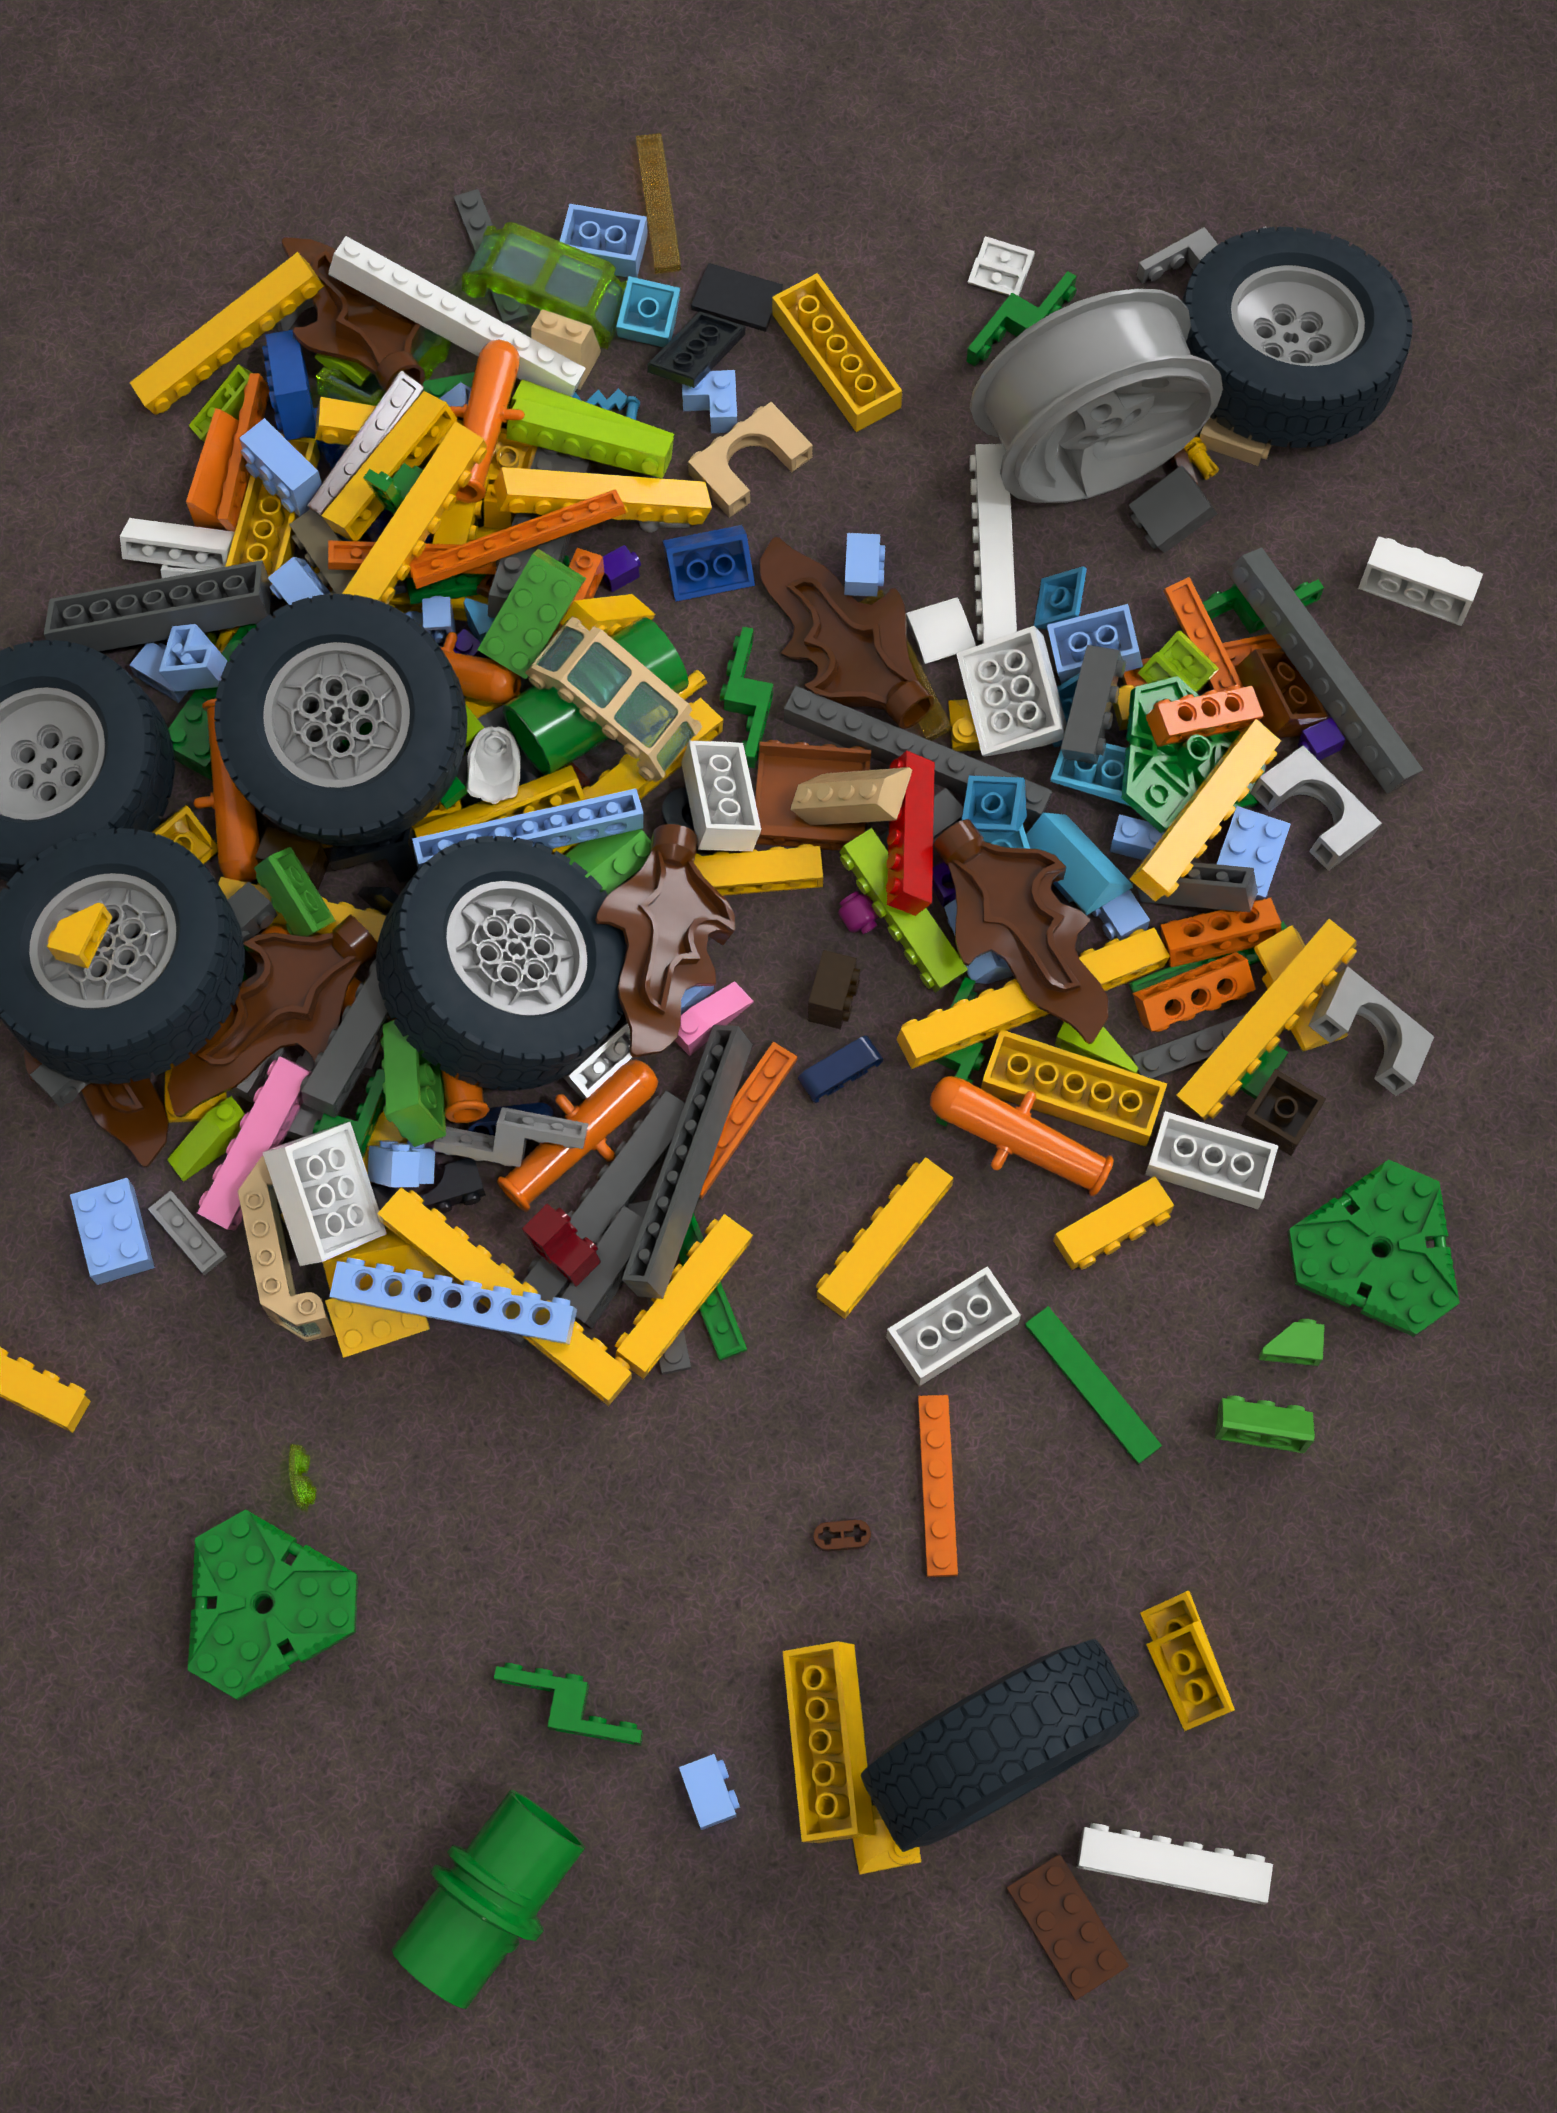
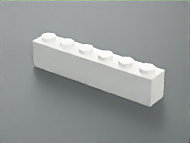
M1090 1823V1828L1084 1827L1082 1829L1076 1868L1264 1905L1268 1903L1273 1864L1265 1863V1857L1260 1855L1246 1854L1245 1859L1233 1856L1234 1851L1229 1849L1215 1848V1852L1202 1850L1203 1845L1198 1843L1184 1842L1183 1846L1171 1844V1838L1153 1835L1152 1840L1140 1838V1832L1122 1829L1121 1834L1109 1832V1826Z

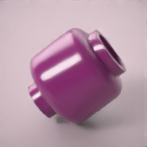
M856 891L839 903L841 907L838 910V915L852 933L861 931L864 935L878 926L875 921L879 916L875 913L872 907L874 902L868 894H860Z

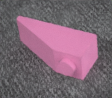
M734 981L692 1006L681 1015L680 1029L675 1042L691 1056L708 1041L713 1025L729 1024L754 1001Z

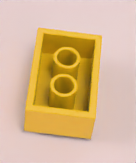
M400 1281L393 1282L389 1287V1294L392 1297L399 1295L402 1291V1283ZM371 1286L362 1288L361 1290L366 1291L370 1289ZM418 1293V1299L420 1302H422L420 1294ZM333 1298L325 1300L343 1358L430 1329L427 1317L335 1300Z

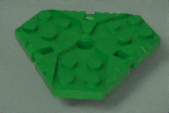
M1178 676L1136 686L1130 692L1129 724L1126 738L1129 742V747L1125 749L1126 758L1124 761L1121 798L1160 833L1168 829L1240 734L1238 730L1207 737L1196 734L1186 741L1157 747L1146 719V715L1154 709V704L1165 699H1169L1170 702L1178 701L1181 697L1193 694L1194 697L1199 696ZM1263 764L1261 769L1264 771L1263 774H1265V764ZM1257 781L1253 784L1249 783L1247 788L1250 791L1240 802L1236 801L1233 806L1235 808L1239 806L1247 809L1260 804L1250 793Z
M1389 1159L1345 1189L1342 1193L1343 1196L1338 1199L1334 1197L1288 1230L1295 1285L1347 1308H1350L1351 1304L1362 1308L1361 1314L1415 1337L1460 1303L1454 1276L1453 1260L1451 1258V1248L1446 1246L1445 1240L1448 1238V1230L1446 1228L1447 1224L1444 1216L1440 1182ZM1349 1205L1356 1211L1352 1215L1346 1209ZM1425 1241H1434V1248H1426ZM1378 1247L1382 1249L1385 1257L1379 1258L1375 1256L1371 1248ZM1359 1287L1369 1291L1367 1297L1357 1293Z
M246 1509L195 1538L192 1598L195 1599V1609L191 1610L188 1656L189 1672L238 1701L291 1671L290 1665L300 1660L302 1663H305L355 1634L357 1616L358 1575L308 1545L304 1547L296 1543V1538ZM289 1554L296 1557L291 1566L285 1563ZM267 1598L272 1599L273 1607L265 1614L259 1613L258 1606L260 1602ZM208 1599H217L216 1609H207ZM290 1641L293 1650L283 1654L280 1646Z

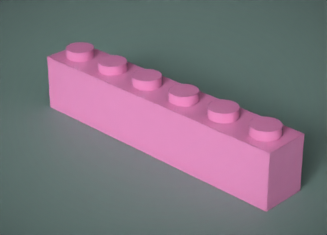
M279 1056L278 1060H274L267 1071V1076L269 1077L264 1086H261L256 1091L253 1098L255 1103L250 1113L247 1112L240 1122L241 1130L237 1138L232 1139L226 1149V1154L228 1155L223 1165L220 1164L214 1171L212 1186L209 1191L207 1190L203 1193L199 1200L200 1208L197 1212L199 1215L227 1230L235 1231L243 1219L238 1190L261 1156H263L262 1152L282 1144L303 1104L302 1093L300 1092L301 1083L307 1075L310 1076L312 1074V1071Z

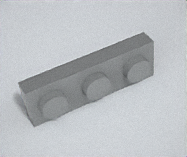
M169 1191L148 1208L150 1213L203 1275H206L227 1258L223 1250L172 1191Z

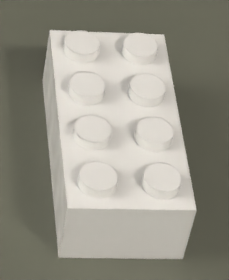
M1378 536L1358 589L1462 626L1483 574L1471 567H1463L1450 562L1446 558L1435 557L1424 553L1421 549L1410 548L1397 543L1393 539Z
M689 740L681 764L694 830L698 838V850L753 851L761 832V826L743 743Z
M1165 1111L1145 1175L1155 1176L1163 1181L1259 1209L1264 1199L1278 1145Z
M987 1266L888 1328L886 1338L918 1386H921L1018 1325L1021 1315Z

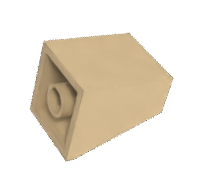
M542 309L531 327L532 339L586 368L577 388L581 389L601 353L592 326Z

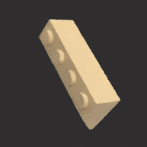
M905 767L821 774L798 784L791 810L809 825L897 820L912 769Z

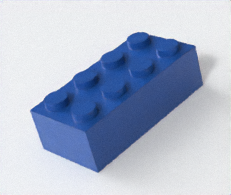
M293 329L265 334L267 345L262 346L270 390L269 395L272 408L275 411L278 431L283 430L286 440L315 435L316 421L301 344L293 336Z

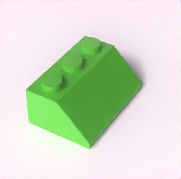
M638 829L581 842L565 854V856L571 859L570 865L576 862L588 872L585 875L586 878L591 875L603 887L600 893L606 891L609 894L643 867L650 855L651 840L643 830Z
M291 847L270 855L254 867L257 873V881L269 892L272 897L271 903L273 907L285 918L287 930L291 935L309 937L336 921Z
M1227 1396V1399L1222 1398L1219 1403L1215 1439L1299 1453H1305L1314 1442L1313 1412L1305 1411V1408L1302 1406L1288 1405L1287 1408L1276 1407L1274 1402L1259 1400L1257 1403L1245 1402V1398L1240 1396Z

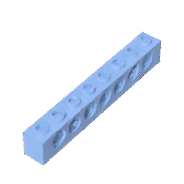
M631 789L412 838L414 854L419 869L441 850L460 841L484 836H493V838L496 836L513 837V841L516 838L533 841V846L539 843L554 849L642 829L643 810L637 789Z
M347 1258L346 1263L337 1261L329 1296L335 1300L570 1345L577 1312L574 1306H570V1300L553 1297L552 1302L540 1300V1294L523 1291L522 1296L511 1294L512 1289L494 1286L493 1291L481 1289L482 1283L464 1280L463 1285L452 1283L453 1278L435 1274L434 1279L423 1278L424 1272L406 1269L405 1274L393 1272V1266L376 1263V1268L364 1266L365 1261L354 1258ZM371 1275L373 1279L371 1288L362 1291L360 1288L361 1279L364 1276ZM400 1281L402 1283V1291L399 1295L392 1297L389 1294V1287L393 1282ZM426 1286L430 1287L432 1291L431 1298L426 1302H420L418 1299L420 1289ZM459 1292L461 1295L460 1304L455 1308H450L447 1304L449 1295ZM482 1298H489L491 1302L490 1309L486 1313H478L476 1308L478 1301ZM514 1303L519 1304V1316L515 1319H508L506 1316L507 1307ZM547 1309L550 1313L549 1321L544 1325H538L535 1320L537 1312Z

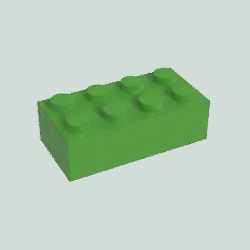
M537 549L530 557L477 650L522 678L527 679L528 675L525 672L550 642L586 578L540 549Z
M395 1020L383 1024V1037L381 1038V1045L384 1050L382 1068L385 1072V1082H383L382 1086L386 1095V1105H384L383 1110L387 1120L395 1124L401 1136L407 1138L414 1147L446 1136L442 1073L439 1069L440 1063L434 1066L421 1055L424 1051L421 1050L418 1053L406 1041L409 1035L403 1037L394 1024Z

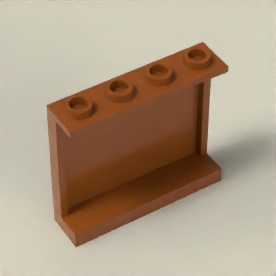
M778 740L760 742L755 802L761 832L756 844L785 847L811 844L813 846H820V849L840 851L845 844L863 834L866 822L809 825L791 810V805L798 784L826 773L870 770L871 750H865V748L860 746L839 748L832 744L812 746L805 742L786 744Z

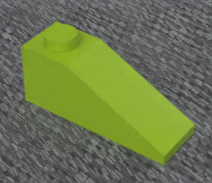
M240 364L236 366L189 424L190 428L203 442H205L215 408L221 409L239 420V411L243 406L245 397L244 388L248 384L250 373H252Z
M1066 1022L1063 1023L1057 1035L1055 1046L1137 1074L1138 1067L1104 1027H1102L1095 1041L1092 1044H1088L1071 1025Z
M232 1096L208 1111L167 1159L183 1182L226 1153L231 1140L237 1138L241 1130L240 1122L245 1113Z

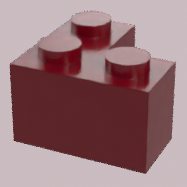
M546 1204L522 1230L534 1250L577 1287L601 1263L596 1254L598 1248L589 1238L585 1237L582 1240L576 1235L578 1230L570 1223L571 1218L561 1208L558 1207L554 1210L549 1204Z

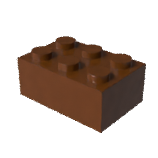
M1282 648L1255 649L1235 667L1243 686H1253L1264 715L1261 721L1277 738L1301 736L1303 730L1328 718L1322 703Z

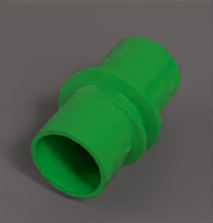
M641 617L611 636L614 641L674 692L679 694L687 689L689 681L684 664L671 641L655 622L647 617ZM580 642L573 644L569 653H559L554 656L551 664L553 672L560 669ZM590 646L570 671L567 680L598 707L605 708L628 680V677ZM532 686L503 706L504 717L511 733L530 762L543 775L552 774L563 769L609 739L602 732V727L598 723L584 718L580 713V708L573 702L568 703L558 695V690L554 686L550 689L543 688L542 690ZM637 686L616 712L614 719L629 732V725L660 705ZM617 739L614 740L617 744L624 746Z
M510 1790L467 1849L452 1845L448 1850L447 1854L455 1864L452 1869L438 1864L434 1865L430 1873L439 1886L391 1949L394 1957L415 1979L433 1993L456 2007L467 2009L507 1953L515 1951L519 1946V1937L525 1940L537 1941L543 1933V1926L536 1914L586 1847L567 1827L546 1810L524 1795Z

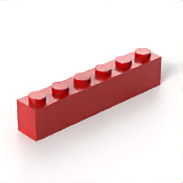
M906 750L901 756L894 759L889 769L910 767L912 773L897 820L889 821V835L887 837L888 859L886 863L888 881L886 892L887 905L916 916L932 904L935 762Z

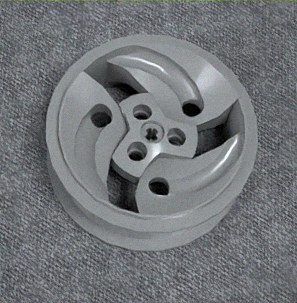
M1131 289L1102 293L1055 311L1033 324L1006 345L984 370L973 389L970 411L975 425L986 434L999 437L1006 449L1002 459L1000 475L1008 492L1018 499L1033 503L1071 502L1101 495L1133 482L1161 466L1181 451L1199 433L1218 406L1223 390L1220 372L1210 361L1190 354L1186 343L1191 327L1189 310L1178 296L1157 289Z

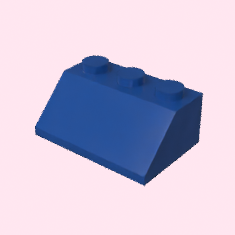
M742 525L662 541L675 602L755 586L747 533Z

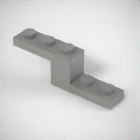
M1203 227L1139 262L1137 277L1142 284L1148 280L1156 281L1165 271L1170 268L1178 269L1185 261L1194 270L1200 260L1218 244L1207 229Z
M502 1107L497 1121L495 1136L446 1127V1136L434 1141L433 1151L442 1152L446 1155L469 1157L476 1161L485 1160L500 1163L504 1166L521 1167L527 1139H533L540 1143L559 1144L567 1148L583 1149L589 1124Z

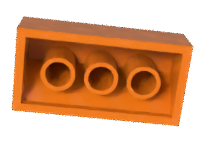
M215 408L186 504L195 527L228 531L218 520L217 509L222 501L223 483L227 478L228 460L232 456L233 438L237 432L239 420Z

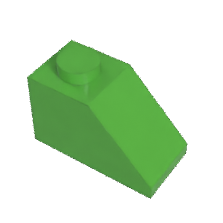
M1299 1319L1298 1322L1292 1323L1263 1347L1259 1354V1360L1319 1366L1323 1360L1324 1325L1316 1324V1321L1312 1319Z

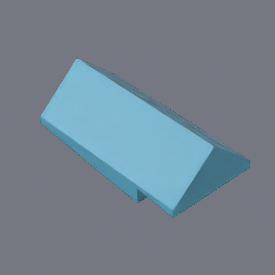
M1106 743L1104 755H1099L1097 764L1064 759L1060 750L1050 782L1129 805L1121 798L1126 748Z
M1043 812L1026 834L1030 849H1040L1054 854L1067 867L1064 879L1053 882V884L1069 903L1074 901L1086 916L1133 888V884L1067 815Z

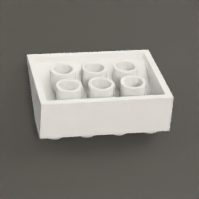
M1035 626L956 653L983 757L1042 747L1063 740L1067 723L1044 636Z
M351 1122L262 1152L300 1266L326 1261L387 1234L384 1224L378 1218L379 1208Z

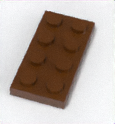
M1060 1854L1006 1888L1075 2001L1129 1967Z

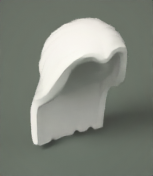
M499 726L482 729L475 736L468 752L466 788L471 796L496 804L501 800L514 798L517 795L520 782V751L513 734L507 729Z

